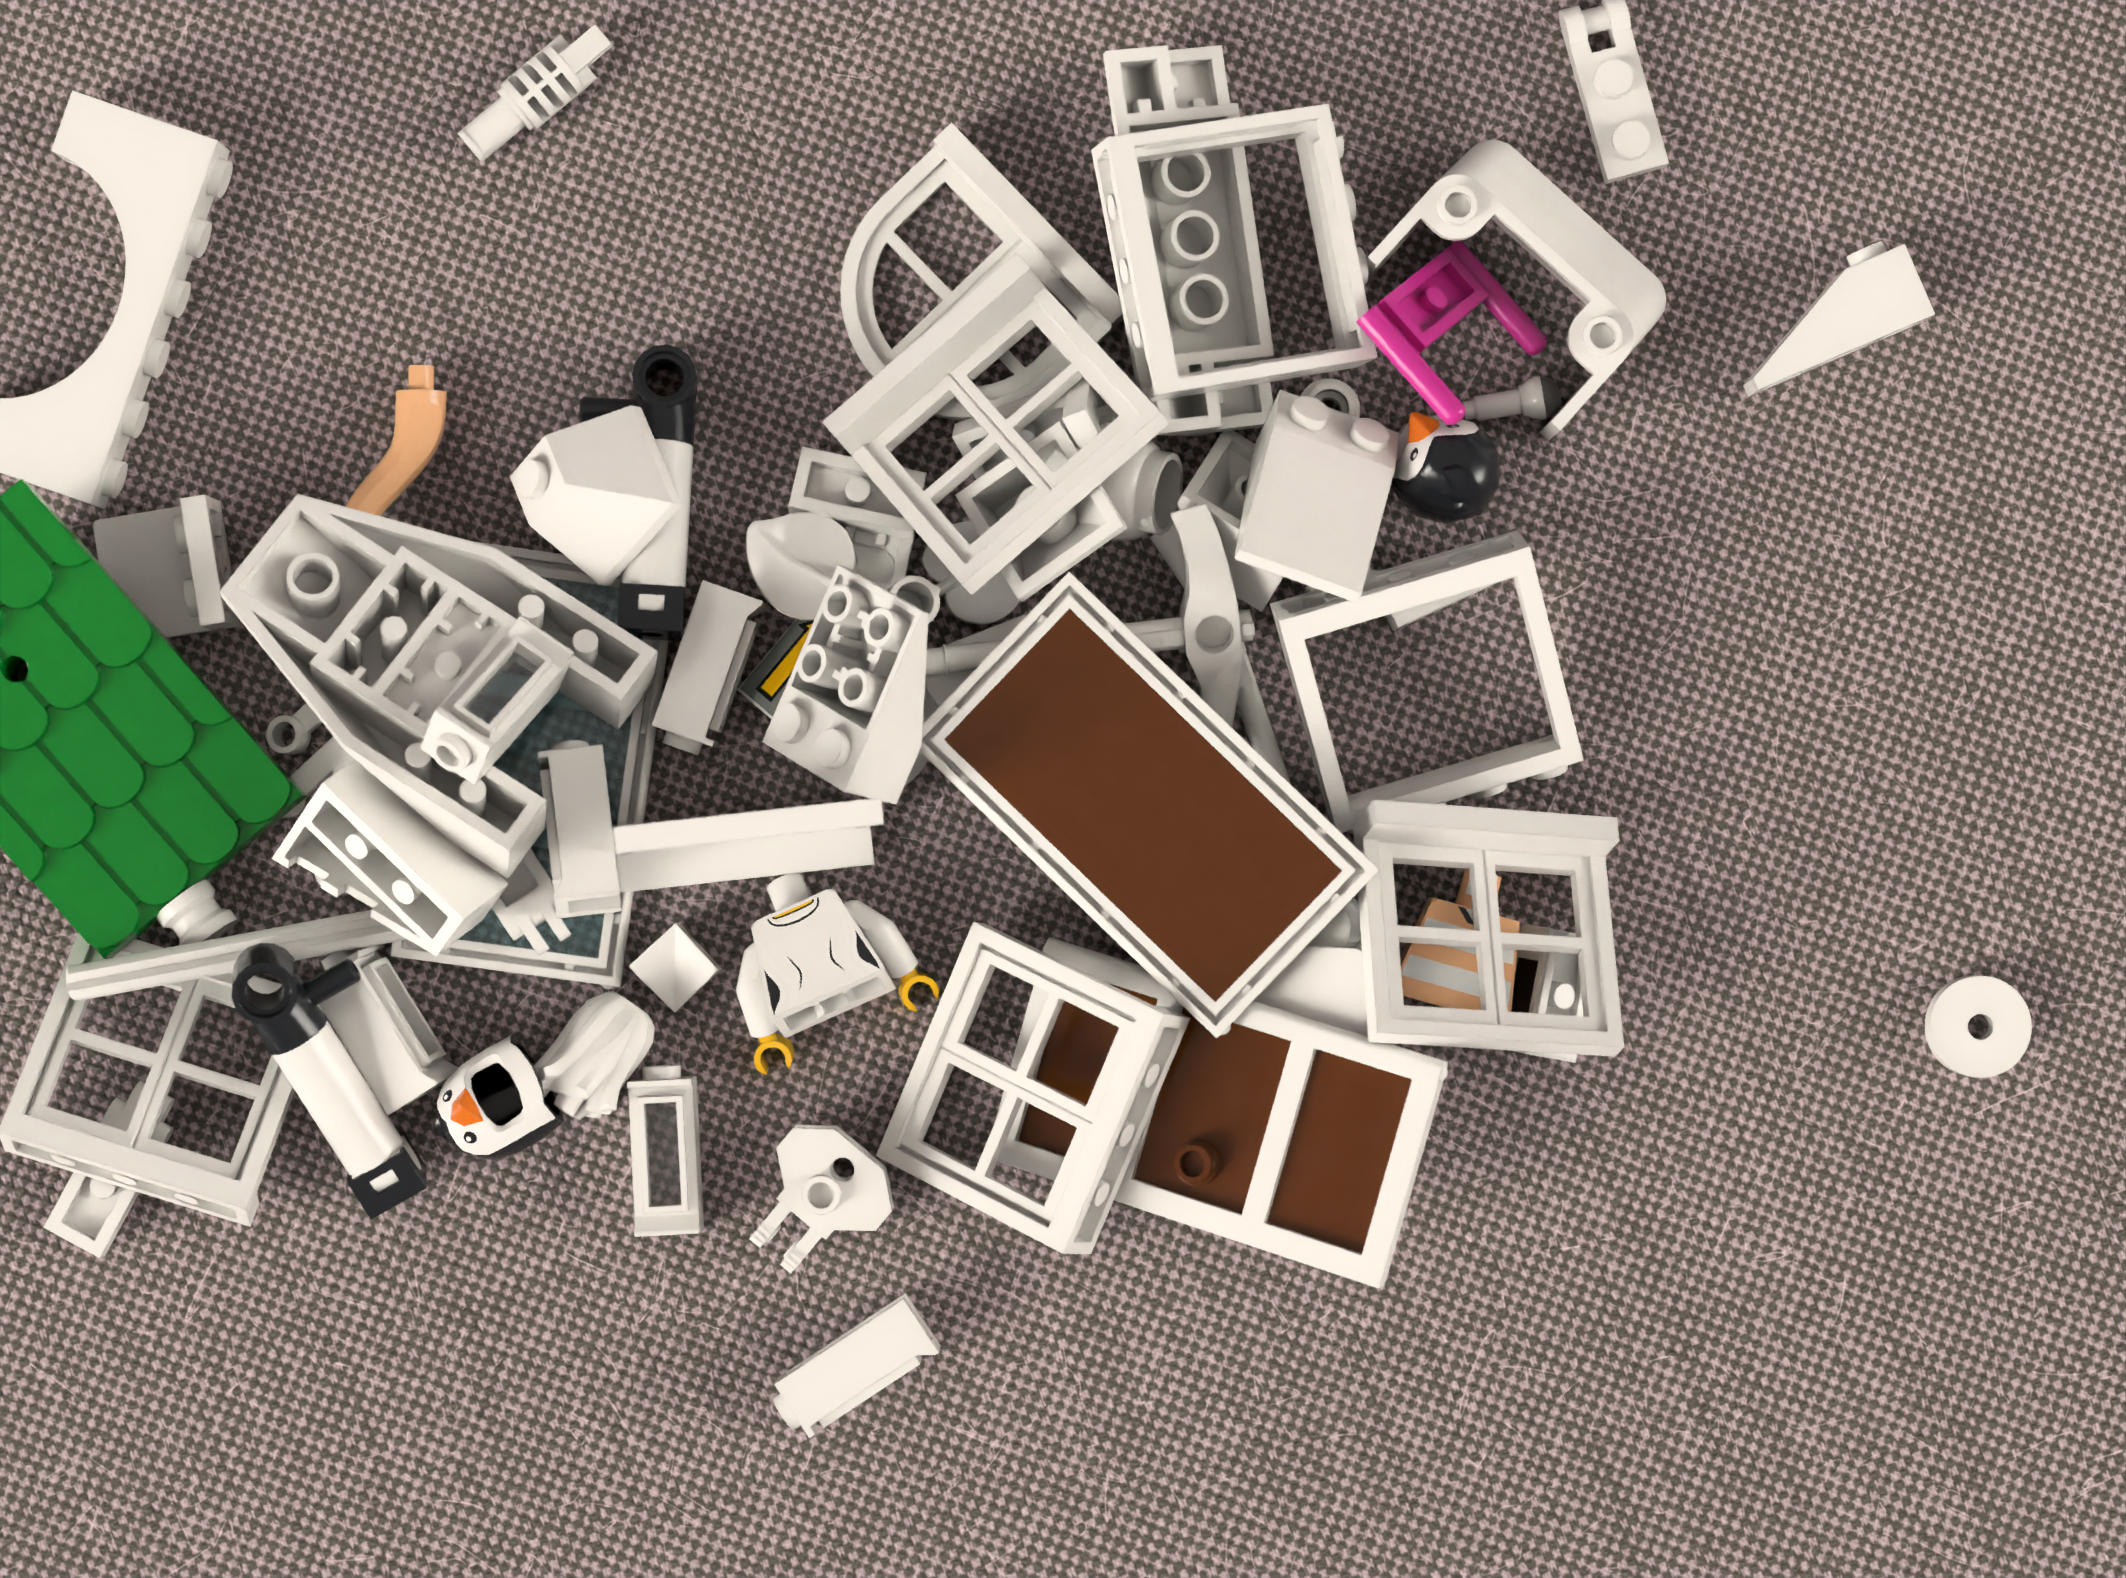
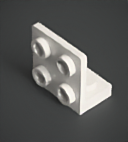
M205 494L180 498L181 506L99 519L93 523L99 563L166 638L240 627L239 618L220 595V590L232 576L221 502Z

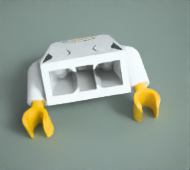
M799 873L786 874L768 885L767 892L776 912L758 919L752 924L751 930L754 942L744 950L736 986L737 997L749 1033L752 1037L759 1040V1045L754 1055V1065L759 1072L767 1075L769 1071L768 1063L763 1054L765 1049L771 1047L780 1049L785 1055V1063L789 1069L795 1052L793 1044L787 1037L896 990L892 978L900 979L898 994L904 1005L911 1011L918 1012L915 1005L908 998L910 987L917 982L927 983L935 998L938 999L939 988L936 982L928 974L917 972L915 969L918 963L917 958L895 923L860 900L842 902L834 889H826L810 896L803 876ZM780 1030L782 1035L776 1034V1031Z

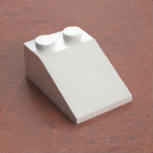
M1280 390L1253 447L1235 560L1357 603L1363 591L1395 471L1399 433L1387 429L1376 420L1357 418L1329 408L1313 397L1296 396Z

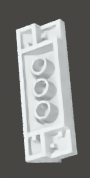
M1168 45L1110 50L1103 53L1115 136L1240 117L1238 103H1230L1222 45L1168 50ZM1244 146L1138 162L1178 373L1184 374L1262 361L1273 357L1274 350ZM1267 382L1154 401L1153 404L1169 423L1158 435L1202 437L1208 433L1263 427L1273 406L1271 384Z

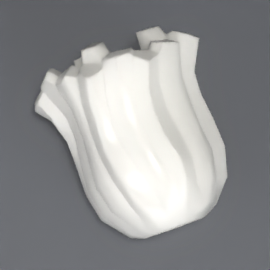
M605 992L587 1000L574 1013L555 1042L534 1065L543 1083L544 1097L550 1091L558 1094L554 1105L562 1112L578 1120L585 1116L601 1118L602 1114L610 1115L612 1111L617 1110V1101L621 1088L653 1044L655 1027L649 1015L616 992Z

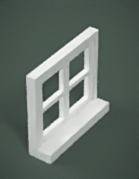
M1018 253L1013 255L822 421L971 596L1169 425L1156 406L1048 291L1031 267ZM1037 326L1071 364L1008 419H1005L972 381ZM1084 378L1114 410L1118 417L1053 473L1018 433L1080 379ZM956 397L988 433V436L923 491L891 454V451L952 398ZM1002 449L1034 485L1035 489L970 545L936 504L996 452Z
M873 798L613 827L620 893L874 865L870 826L884 824L882 799Z
M1372 800L1353 825L1354 846L1379 869L1371 880L1358 892L1368 1041L1615 1057L1624 1048L1605 856L1619 842L1617 817ZM1393 864L1469 869L1474 930L1398 925ZM1496 871L1570 876L1576 937L1501 932ZM1399 942L1476 947L1481 1010L1404 1005ZM1502 949L1578 954L1584 1016L1508 1012Z
M973 922L876 1156L1062 1254H1091L1190 1021V1017L1169 1007L1151 1005L985 923ZM995 967L1049 993L1018 1069L964 1043ZM1064 1001L1119 1027L1087 1104L1033 1078ZM954 1066L1008 1092L976 1168L923 1141ZM1023 1100L1077 1127L1045 1204L991 1177Z
M78 933L1 1122L0 1140L5 1151L251 1227L259 1206L257 1191L295 1090L273 1055H271L260 1085L181 1061L205 999L235 1008L231 999L233 972L161 985L181 991L158 1052H150L78 1029L90 999L78 1001L70 997L66 983V969L71 965L104 959ZM134 939L114 957L162 949L163 947ZM253 976L248 980V985L254 991L261 994L275 992L282 986V984L257 976ZM318 1004V1007L320 1008L321 1012H322L323 1015H324L323 1010L321 1009L320 1005ZM72 1044L151 1068L127 1131L47 1107ZM175 1076L254 1100L231 1163L151 1139Z

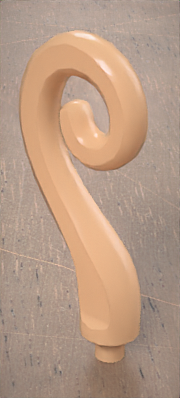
M408 366V389L396 390L395 427L391 446L381 461L358 486L345 507L381 516L414 482L431 461L444 431L447 400L446 391L434 390V366Z

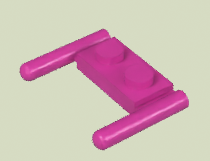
M1462 240L1455 241L1356 321L1360 328L1435 413L1448 425L1457 424L1463 419L1466 412L1465 406L1419 354L1470 314L1481 303L1487 307L1527 354L1537 355L1546 348L1548 342L1546 335Z

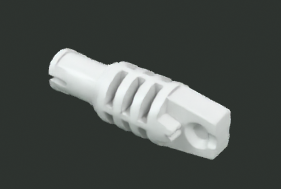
M593 25L570 45L561 34L558 35L500 84L501 88L497 91L500 97L457 134L475 156L483 162L525 126L529 131L534 127L538 129L592 84L597 77L589 69V66L611 48L612 43L597 25Z

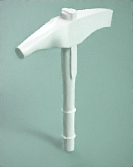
M1202 503L1170 513L1180 536L1186 560V586L1179 609V617L1124 624L1153 652L1184 649L1198 679L1201 698L1223 720L1233 727L1242 669V642L1253 641L1255 625L1250 609H1238L1231 572L1219 531L1207 504ZM1003 640L947 647L943 644L942 647L929 648L926 654L925 675L946 673L948 676L949 672L976 669Z

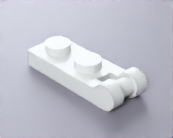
M1601 0V6L1583 11L1579 5L1559 10L1562 35L1604 183L1608 184L1665 168L1669 164V160L1631 30L1630 15L1626 1ZM1607 30L1612 48L1592 53L1588 35Z

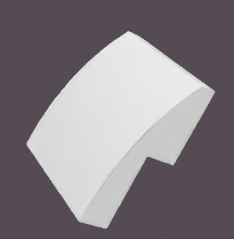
M802 446L788 505L789 514L812 512L832 518L841 524L848 532L855 549L856 558L852 571L876 585L880 584L890 588L897 581L906 577L916 533L913 527L853 457ZM904 468L924 491L927 473Z

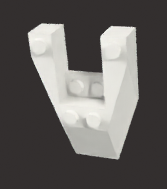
M297 494L220 590V595L342 748L452 843L506 878H509L544 831L547 800L493 765L476 785H473L456 772H451L440 766L431 755L420 749L437 707H441L508 634L520 616L574 651L558 691L617 729L621 727L655 680L657 650L497 548ZM518 655L515 664L533 675L538 670V667Z

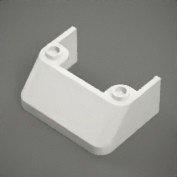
M1486 140L1473 146L1424 194L1368 256V278L1371 279L1422 222L1438 236L1447 240L1460 241L1474 236L1492 219L1586 304L1569 327L1568 346L1575 360L1592 375L1539 432L1549 441L1568 423L1661 318L1666 306V293L1661 281L1516 149L1503 141Z

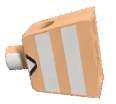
M1469 869L1464 870L1456 902L1451 903L1428 897L1414 926L1474 930ZM1496 875L1498 893L1502 877ZM1500 916L1501 932L1519 933V921ZM1417 943L1405 944L1400 955L1403 996L1444 1008L1481 1010L1476 947ZM1502 949L1508 1012H1511L1517 950Z

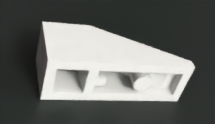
M1880 241L1848 255L1847 260L1850 267L1838 274L1743 385L1748 397L1916 326L1935 315L1906 245L1903 244L1886 251L1883 242Z

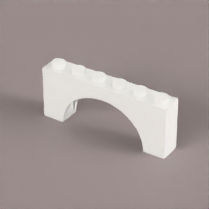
M72 90L51 151L66 162L78 166L89 173L109 198L121 226L125 246L126 265L123 292L114 320L104 339L94 353L78 369L57 384L27 396L0 398V473L18 480L23 479L30 484L105 509L109 497L117 498L123 488L128 471V464L122 461L130 437L138 438L144 428L149 411V403L143 401L151 377L158 378L165 368L169 356L170 343L164 341L172 317L179 318L186 308L190 296L191 283L185 281L193 256L200 258L207 248L212 223L206 221L214 196L221 198L228 188L233 163L227 160L230 151L218 140Z

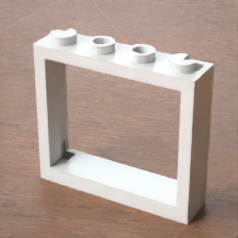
M1329 103L1110 136L1091 150L1136 386L1151 402L1357 368L1378 358L1377 346L1356 323L1368 311L1364 285L1368 281V263L1363 249L1356 247L1352 222L1356 217V201L1351 186L1344 184L1339 160L1343 156L1344 140L1343 136L1336 137ZM1295 138L1335 348L1179 374L1138 162Z
M1517 530L1368 574L1357 603L1319 589L1270 603L1327 814L1332 824L1341 833L1348 831L1350 834H1353L1354 823L1373 799L1446 805L1447 801L1467 795L1473 798H1485L1501 793L1507 788L1508 783L1528 777L1537 780L1554 778L1565 773L1568 765L1584 761L1531 549ZM1514 578L1553 734L1347 796L1305 639Z

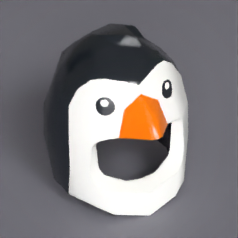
M1411 412L1409 423L1404 424L1398 432L1396 465L1391 482V487L1398 500L1417 517L1442 524H1449L1481 515L1499 488L1500 456L1492 438L1474 422L1461 420L1457 424L1448 425L1438 415L1426 416L1418 412Z
M510 1035L463 1063L446 1080L435 1106L438 1119L434 1125L439 1135L449 1141L459 1152L486 1160H495L519 1153L542 1140L564 1122L561 1110L554 1105L556 1098L553 1092L550 1091L544 1097L543 1083L534 1067L535 1061L522 1043L515 1036Z

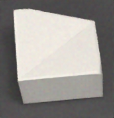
M675 923L629 966L674 1012H677L722 970L680 923Z

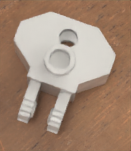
M797 1124L776 1148L784 1190L776 1198L779 1203L749 1239L761 1248L764 1243L771 1241L781 1229V1222L790 1212H793L810 1229L800 1240H796L783 1255L784 1260L780 1265L791 1274L821 1237L826 1240L834 1230L876 1231L894 1208L886 1165L838 1125ZM838 1158L849 1159L854 1165V1174L849 1177L838 1175L834 1169V1161Z

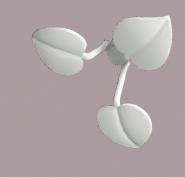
M797 512L773 519L753 521L747 528L746 554L752 577L765 599L779 612L791 618L814 620L837 566H844L851 571L854 568L856 555L848 532L841 524L827 516L812 512ZM971 521L953 524L970 545L980 537ZM929 546L924 551L923 564L929 576L938 584L933 585L929 580L920 576H907L897 581L890 588L878 585L929 614L928 624L936 617L940 608V596L943 594L946 606L953 616L966 623L978 625L991 624L1003 619L1012 612L1020 601L1001 570L971 596ZM926 687L924 693L923 724L938 709ZM920 751L905 786L921 772L928 762V759Z

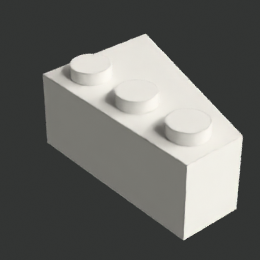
M356 759L322 782L272 857L274 861L286 868L297 863L323 879L321 888L335 897L346 892L372 907L371 918L435 956L439 955L479 924L509 885L494 869L452 843Z

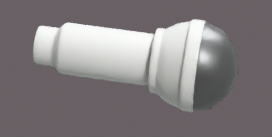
M1539 375L1533 376V378L1525 381L1522 385H1518V389L1474 396L1472 400L1463 401L1466 409L1465 420L1476 419L1483 421L1523 414V417L1528 416L1533 419L1545 420L1554 415L1559 409L1561 392L1557 384L1550 378Z

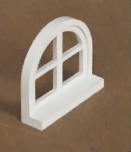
M952 123L933 140L934 147L867 212L850 241L841 273V308L845 327L853 348L872 377L885 368L1016 253L1031 267L1043 285L1066 307L1097 344L1124 320L1119 295ZM945 183L1003 242L953 291L895 233ZM887 244L942 300L893 349L890 348L879 328L873 305V284L876 267ZM1050 344L1026 367L1008 350L998 359L1014 375L999 382L976 387L997 408L1039 392L1071 363L1053 344ZM956 397L952 398L933 415L953 420L972 418V415Z

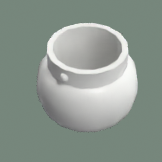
M1150 440L1101 483L1104 491L1127 526V529L1115 536L1113 540L1129 541L1138 539L1147 533L1163 535L1169 531L1174 523L1170 513L1179 510L1177 502L1183 490V469L1179 455L1161 451L1160 447Z

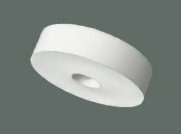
M1969 975L1947 983L1935 994L1926 1012L1925 1035L1932 1053L1941 1064L1961 1075L1987 1078L2006 1072L2022 1058L2031 1039L2032 1021L2026 1002L2011 985L1994 977ZM1981 1014L1988 1022V1030L1984 1036L1976 1039L1969 1033L1968 1023L1973 1016Z

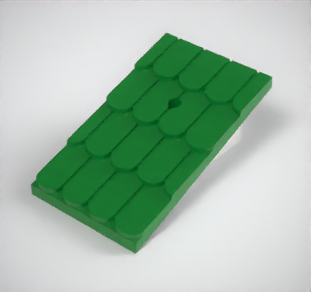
M20 479L0 496V848L23 874L36 884L85 941L92 945L104 959L113 958L157 921L159 911L170 901L196 883L211 877L308 796L27 481Z

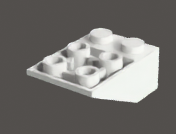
M838 565L762 742L843 792L871 799L881 798L883 802L896 805L922 746L929 614L850 569Z

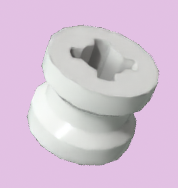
M208 879L202 880L182 892L163 907L157 915V921L161 926L173 929L179 937V945L220 938L237 923L238 919L231 910L222 909L214 899L215 889Z

